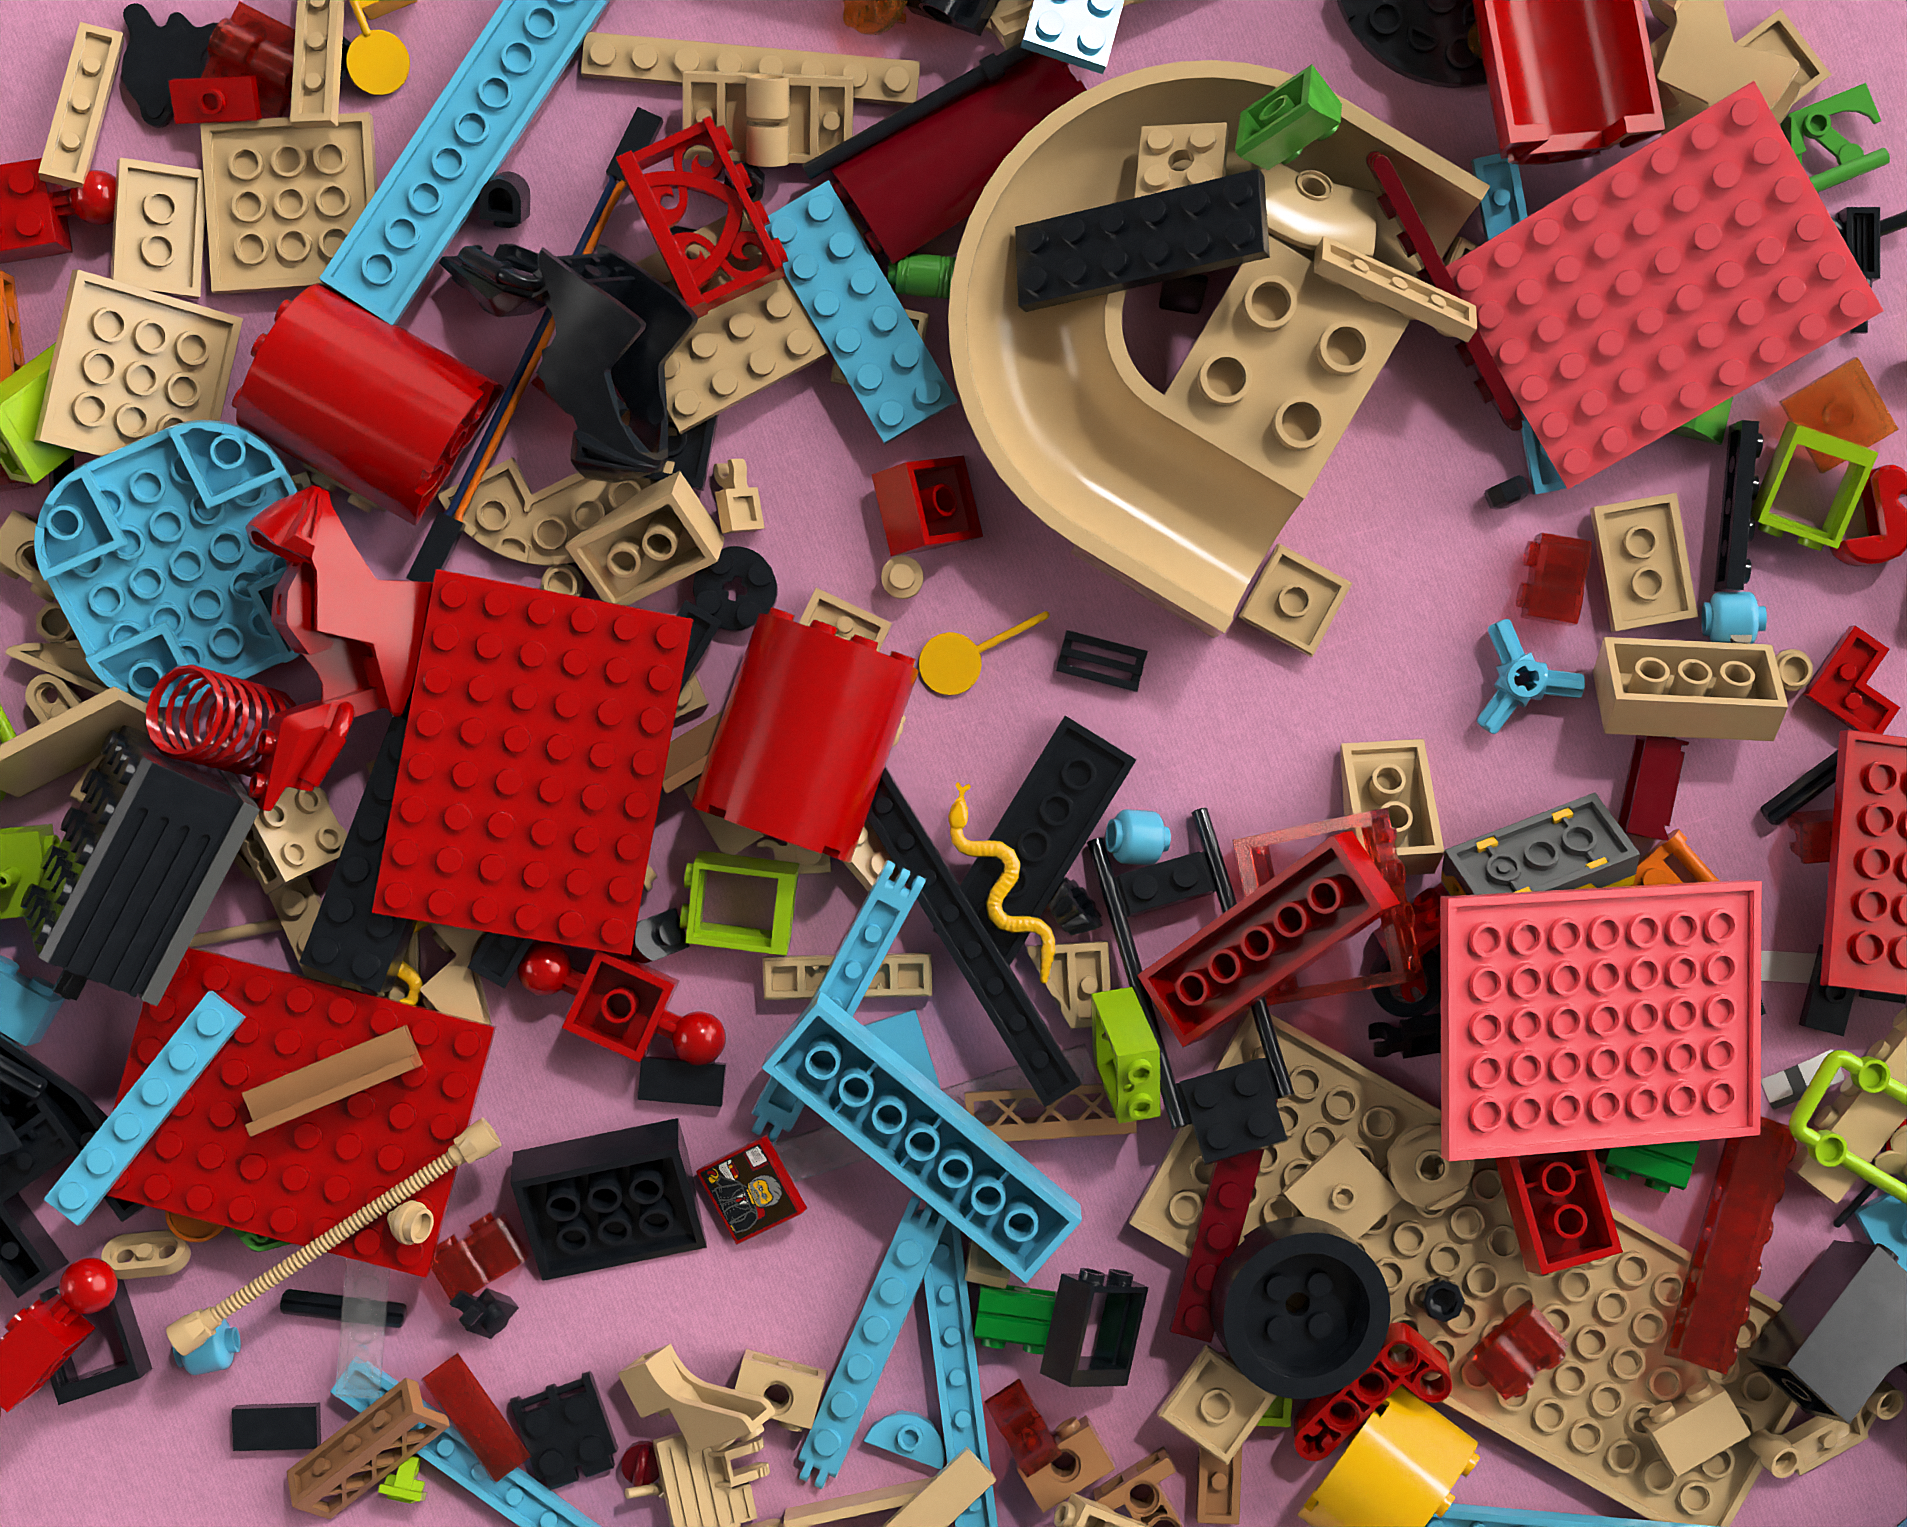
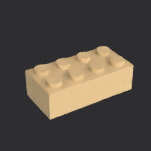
M1604 637L1593 669L1604 734L1774 741L1788 709L1773 646L1768 644Z

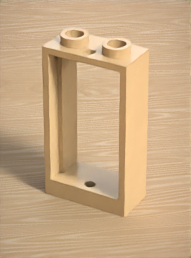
M933 1477L786 1508L784 1523H781L778 1527H808L901 1507Z

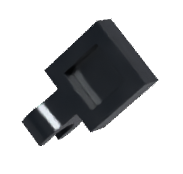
M1441 1013L1402 1019L1399 1022V1028L1392 1027L1385 1022L1370 1024L1368 1026L1369 1040L1384 1039V1041L1373 1042L1374 1057L1382 1058L1396 1052H1401L1403 1059L1441 1053Z
M488 1288L479 1297L460 1290L449 1303L451 1307L457 1308L464 1313L458 1320L467 1331L492 1339L497 1333L502 1331L512 1315L519 1309L510 1296Z

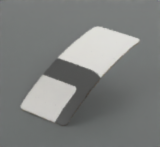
M1830 1049L1796 1066L1762 1078L1761 1084L1771 1107L1777 1109L1800 1100L1823 1059L1833 1050ZM1841 1067L1838 1069L1829 1087L1844 1080Z

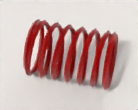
M193 664L178 666L163 675L152 689L146 706L145 727L152 745L164 756L252 777L254 772H258L260 761L250 765L261 756L258 754V748L249 757L242 761L240 759L255 744L262 726V705L259 697L265 701L268 711V724L272 715L275 714L272 700L278 705L279 712L286 710L285 704L289 708L297 705L286 692ZM187 675L179 681L171 693L165 711V732L171 744L170 746L164 740L158 725V708L161 697L169 684L179 676ZM202 678L187 693L180 710L179 736L183 743V748L178 743L172 729V711L175 700L182 689L193 680ZM209 683L211 686L206 689L197 702L193 715L192 732L195 746L192 747L186 734L185 717L189 703L196 692ZM214 693L216 699L210 706L205 724L206 737L201 741L199 734L200 715L204 704L210 695ZM227 697L229 703L223 710V699ZM253 701L255 725L249 740L236 753L235 747L242 740L248 724L249 703ZM242 712L241 724L236 736L233 738V730L237 718ZM219 729V737L215 741H213V738L215 737Z

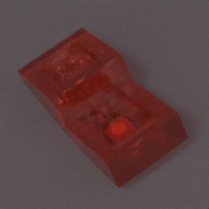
M1020 1378L985 1400L999 1432L1006 1439L1020 1470L1027 1478L1063 1455L1047 1423Z

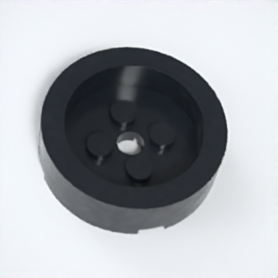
M1281 1218L1263 1224L1244 1236L1245 1240L1233 1251L1229 1258L1225 1256L1212 1286L1210 1304L1212 1322L1217 1337L1239 1370L1252 1383L1277 1396L1292 1399L1317 1398L1334 1393L1351 1384L1373 1363L1385 1342L1389 1328L1390 1297L1385 1279L1376 1263L1340 1228L1315 1218ZM1296 1292L1304 1293L1307 1300H1305L1300 1309L1296 1310V1313L1286 1310V1300L1291 1294Z

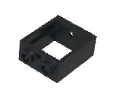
M1080 1268L1079 1274L1061 1273L1040 1374L1068 1387L1127 1386L1149 1287L1133 1281L1134 1275L1132 1273L1119 1269H1109L1108 1274L1089 1268ZM1094 1292L1107 1293L1094 1356H1081Z
M117 1279V1292L109 1307L127 1360L77 1375L72 1357L70 1356L50 1378L58 1405L140 1379L153 1369L123 1279ZM59 1286L39 1293L40 1299L46 1302L57 1294L60 1295Z

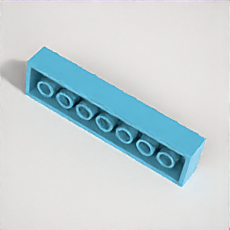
M820 991L766 1054L762 1068L1025 1283L1033 1277L1081 1223L1080 1203L823 992Z

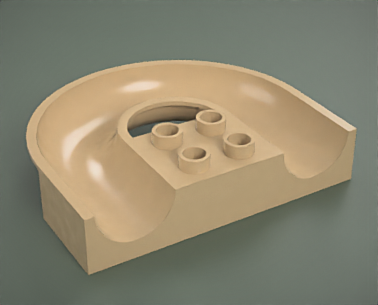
M1202 60L1146 67L1105 81L1082 92L1054 110L1022 138L1004 158L986 184L968 219L957 251L951 280L948 327L950 356L955 383L966 418L987 459L1019 501L1045 525L1074 544L1070 552L1071 554L1210 637L1215 638L1225 634L1234 619L1233 615L1256 570L1286 522L1299 504L1306 498L1411 320L1401 316L1395 309L1387 305L1365 300L1358 292L1341 284L1333 285L1324 281L1319 274L1314 273L1315 250L1292 245L1268 233L1270 258L1241 264L1163 395L1142 377L1128 354L1122 331V311L1127 290L1029 312L1023 311L1018 306L1015 227L1135 198L1141 126L1227 122L1229 139L1226 176L1250 170L1253 163L1240 158L1235 152L1240 113L1295 75L1243 62ZM1335 94L1342 103L1341 123L1337 130L1325 140L1318 141L1316 139L1303 147L1300 155L1290 163L1285 164V166L1299 173L1305 170L1322 172L1328 176L1333 184L1375 192L1377 198L1382 195V192L1366 164V157L1372 151L1380 152L1390 160L1442 259L1460 229L1484 198L1490 185ZM1180 160L1176 162L1171 169L1175 171H1184L1187 170L1193 164V162L1189 160ZM1376 199V238L1372 258L1418 279L1416 272L1421 270V267L1415 255L1409 258L1406 256L1396 237L1402 231L1395 217L1388 220Z

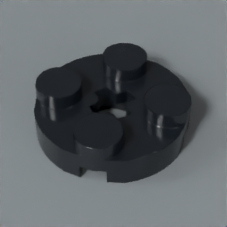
M730 546L721 550L718 562L696 572L693 582V594L697 607L722 621L719 628L729 631H742L755 626L759 613L768 614L770 608H774L778 596V584L773 569L759 553L745 547ZM735 577L742 578L741 584L747 588L746 595H738L736 601L730 600L729 592L724 590V585L726 582H733Z

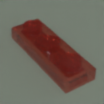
M458 1353L422 1378L421 1381L445 1415L448 1416L449 1421L494 1484L531 1457Z

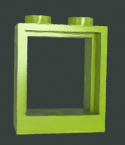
M1787 421L1757 497L1752 505L1750 517H1754L1760 523L1758 530L1782 538L1786 531L1798 535L1797 543L1811 549L1822 551L1824 545L1838 549L1876 461L1878 452ZM1797 444L1849 461L1822 529L1769 512Z
M699 850L694 863H687L684 878V888L691 889L690 904L683 903L680 917V928L687 929L686 943L787 956L791 943L799 863ZM708 870L778 879L773 930L702 922Z
M1133 987L1092 993L1093 1061L1118 1123L1160 1117V1048Z

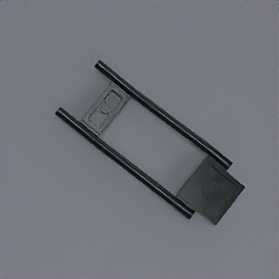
M1200 808L1194 810L1191 814L1203 852L1198 851L1114 877L1103 838L1090 840L1087 842V846L1129 986L1133 987L1160 1048V1092L1171 1128L1174 1130L1192 1124L1203 1162L1206 1166L1287 1142L1288 1139L1275 1100L1292 1096L1295 1093L1265 997L1251 1006L1265 1058H1259L1175 1083L1150 995L1137 976L1143 970L1127 917L1131 916L1132 918L1208 896L1214 892L1217 893L1222 913H1225L1237 904L1208 809Z

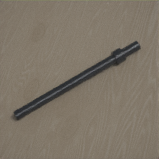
M1020 42L997 56L994 52L979 60L980 65L803 164L802 166L807 176L812 180L989 80L991 84L1006 76L1004 71L1034 55L1033 52L1021 48Z

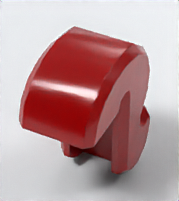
M1885 465L1871 470L1862 491L1868 536L1843 540L1838 549L1829 546L1834 557L1847 565L1870 566L1899 557L1907 549V509L1898 500V498L1907 496V472L1903 468L1896 465Z

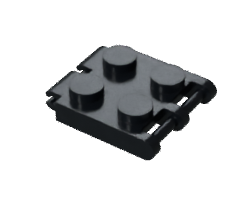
M591 1371L582 1373L581 1379L558 1387L555 1383L546 1386V1391L521 1399L520 1396L510 1399L511 1407L537 1480L545 1478L550 1490L578 1481L580 1477L576 1466L581 1465L586 1478L614 1468L615 1462L612 1454L616 1453L619 1447ZM585 1386V1391L561 1399V1394ZM546 1399L550 1401L548 1404L528 1411L525 1410V1407Z

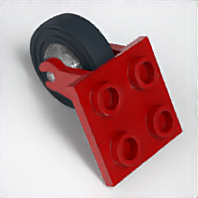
M1442 882L1434 888L1422 891L1412 904L1401 912L1386 917L1380 927L1373 931L1384 951L1377 956L1371 966L1369 974L1370 989L1381 1008L1394 1016L1410 1018L1423 1015L1433 1009L1441 1000V963L1438 955L1431 949L1440 943V897L1451 896Z

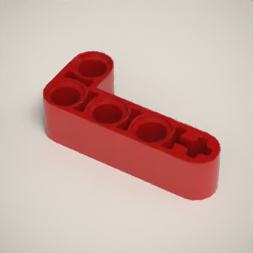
M1401 1322L1390 1323L1385 1342L1379 1354L1359 1378L1341 1390L1313 1398L1298 1412L1294 1419V1445L1297 1453L1308 1461L1323 1460L1401 1384L1405 1385L1425 1402L1438 1403L1445 1400L1452 1390L1448 1360L1411 1326ZM1398 1344L1409 1347L1403 1353H1394L1390 1350L1391 1347ZM1428 1372L1441 1374L1435 1380H1425L1422 1378ZM1368 1373L1380 1376L1379 1379L1372 1382L1361 1379L1362 1376ZM1338 1402H1347L1351 1405L1344 1410L1332 1407Z

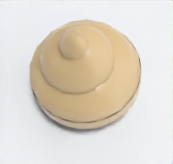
M410 1200L389 1212L387 1221L391 1234L398 1242L412 1245L414 1243H422L428 1238L433 1228L434 1218L432 1212L423 1203Z

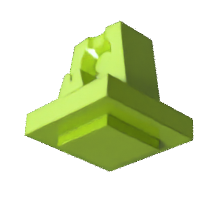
M413 1455L399 1466L397 1475L388 1474L385 1483L380 1484L378 1493L387 1494V1499L414 1504L415 1501H425L427 1492H424L425 1481L417 1480L422 1457Z

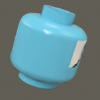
M1717 592L1712 595L1710 602L1703 603L1701 615L1703 636H1709L1711 642L1753 644L1757 638L1758 631L1766 630V607L1758 606L1757 599L1752 592Z

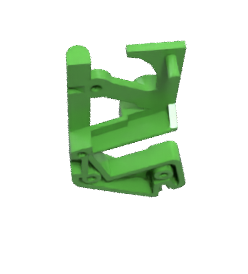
M1866 83L1792 112L1781 123V129L1801 165L1802 154L1807 151L1804 145V135L1809 139H1815L1836 157L1839 166L1809 177L1817 193L1878 169L1890 162V156L1886 148H1880L1864 155V151L1859 145L1850 143L1831 127L1829 116L1841 112H1857L1867 116L1873 124L1881 122Z

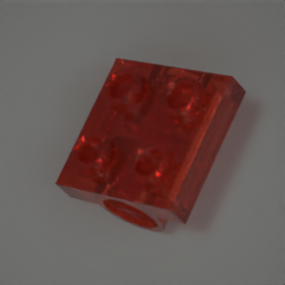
M239 1L231 18L222 19L215 27L208 44V55L211 58L201 77L255 75L260 108L278 118H282L291 100L289 96L292 94L295 29Z

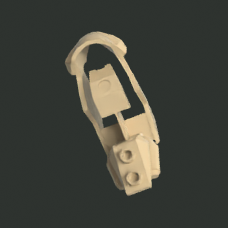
M1647 0L1653 16L1669 28L1650 45L1665 130L1661 132V136L1752 81H1755L1780 126L1801 88L1797 81L1792 80L1799 70V62L1796 59L1737 45L1732 37L1724 0Z

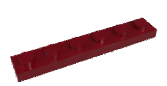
M1265 1148L1214 1163L1171 1319L1170 1332L1212 1343L1215 1332L1210 1307L1213 1282L1225 1256L1229 1258L1238 1247Z

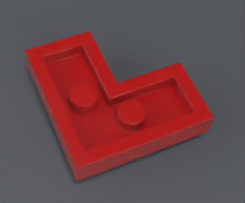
M1856 625L1849 626L1803 693V696L1854 731L1883 734L1901 707L1866 683L1890 649Z

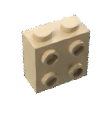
M287 787L271 811L260 809L241 848L267 895L336 863L348 834L339 825L323 789L315 787L313 792Z

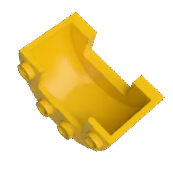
M1401 1384L1369 1415L1323 1481L1321 1480L1297 1513V1516L1311 1527H1425L1434 1514L1441 1518L1453 1503L1455 1496L1450 1493V1490L1459 1476L1462 1474L1466 1478L1480 1459V1456L1474 1452L1478 1442Z

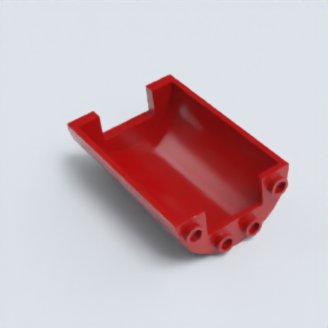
M1472 0L1501 159L1508 158V163L1516 165H1547L1570 162L1601 155L1600 150H1609L1618 143L1620 148L1637 144L1665 130L1642 0Z

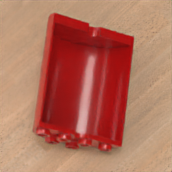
M324 283L313 284L300 293L293 301L284 300L275 314V324L267 335L262 333L254 342L251 349V356L254 357V360L243 385L238 389L232 400V407L237 409V425L249 430L266 442L416 526L454 469V464L459 454L465 447L469 446L504 393V387L400 326L388 324Z
M771 607L768 614L759 613L690 806L774 838L851 863L919 670L913 667L914 658L891 651L890 656L876 651L878 642L854 634L849 641L835 636L838 628L813 620L810 626L794 622V615Z

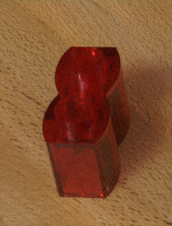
M1543 532L1535 536L1534 542L1528 541L1523 558V565L1529 566L1527 583H1520L1516 598V606L1522 608L1521 618L1569 627L1578 624L1583 603L1585 580L1589 568L1592 541Z
M488 1212L468 1225L472 1232L458 1240L455 1234H452L437 1243L431 1269L450 1301L460 1290L470 1294L475 1293L488 1283L525 1262L530 1256L505 1213L494 1218L492 1213Z
M1529 1299L1511 1312L1497 1328L1478 1341L1466 1356L1506 1401L1512 1396L1518 1398L1528 1392L1534 1384V1376L1544 1368L1550 1370L1560 1364L1566 1356L1564 1351L1570 1344Z

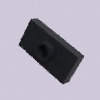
M1819 944L1799 1025L1844 1036L1856 990L1820 985L1823 945Z

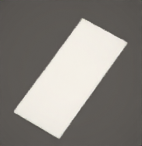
M1761 951V981L1809 983L1817 953Z

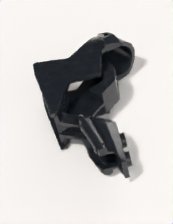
M513 243L499 244L493 257L483 252L482 246L473 245L463 247L458 256H443L439 264L452 275V280L460 287L467 289L479 301V305L484 311L498 318L529 315L546 305L551 310L555 321L556 336L551 345L542 350L543 360L536 373L545 383V388L549 395L565 413L574 417L578 429L573 432L570 461L583 477L596 481L617 483L627 482L663 470L668 460V417L664 366L698 321L695 312L680 296L647 271L612 248L599 244L597 254L554 256L544 247L541 248L539 253H536ZM614 386L616 387V389H617L618 392L620 393V395H621V397L623 398V400H624V402L626 403V405H625V404L620 400V398L616 395ZM629 408L631 420L627 426L621 417Z

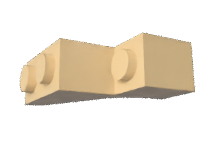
M429 923L435 930L432 937L437 944L448 953L453 950L457 956L419 989L426 996L422 999L427 1009L492 1025L481 975L467 968L488 932Z
M671 1343L642 1354L617 1373L640 1417L643 1418L657 1412L660 1417H664L672 1413L693 1453L707 1448H711L712 1452L720 1451L733 1443L736 1438H740L741 1442H747L764 1431L762 1424L776 1413L772 1404L764 1397L700 1380L680 1361Z

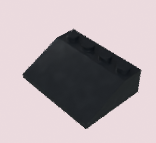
M678 1118L513 1152L510 1183L542 1281L707 1248L688 1150Z

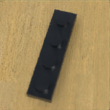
M1741 420L1729 425L1714 591L1717 592L1744 590V584L1748 583L1751 575V561L1747 559L1748 542L1752 541L1755 533V519L1750 516L1752 500L1756 499L1759 490V477L1754 475L1756 458L1760 457L1763 448V436L1761 433H1758L1759 421Z

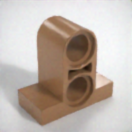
M1164 1446L1093 1489L1095 1502L1106 1505L1112 1511L1124 1504L1134 1520L1147 1524L1150 1527H1153L1161 1520L1171 1521L1173 1527H1182L1175 1507L1159 1483L1176 1472L1173 1460ZM1138 1484H1146L1152 1490L1146 1498L1136 1499L1130 1495L1132 1488Z

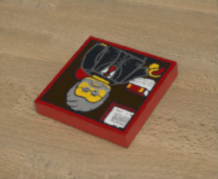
M767 1135L702 1166L696 1171L736 1245L802 1214L807 1209Z

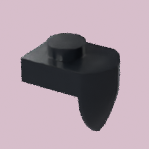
M676 907L638 921L631 955L626 956L638 963H649L690 947L689 943H686L684 928H680V917Z

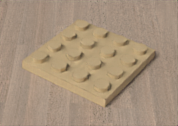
M370 112L338 114V127L297 129L290 122V117L267 118L257 121L200 123L211 291L219 295L307 289L313 284L322 283L319 277L378 190L372 114Z
M743 213L740 232H754L745 213ZM727 215L693 233L706 237L716 246L723 232ZM696 244L690 245L686 250L687 258L692 260L698 258L699 250L703 253L705 259L710 254L703 247ZM751 244L746 245L742 250L743 255L750 258V261H739L732 254L727 259L728 263L735 269L749 272L759 266L762 254L756 246ZM659 251L635 263L681 297ZM720 269L699 291L703 294L733 279ZM786 275L780 280H774L708 311L707 315L698 318L695 327L666 361L664 368L667 412L680 435L829 355L824 342Z
M72 270L34 440L101 457L182 422L192 420L220 421L243 318L82 270Z

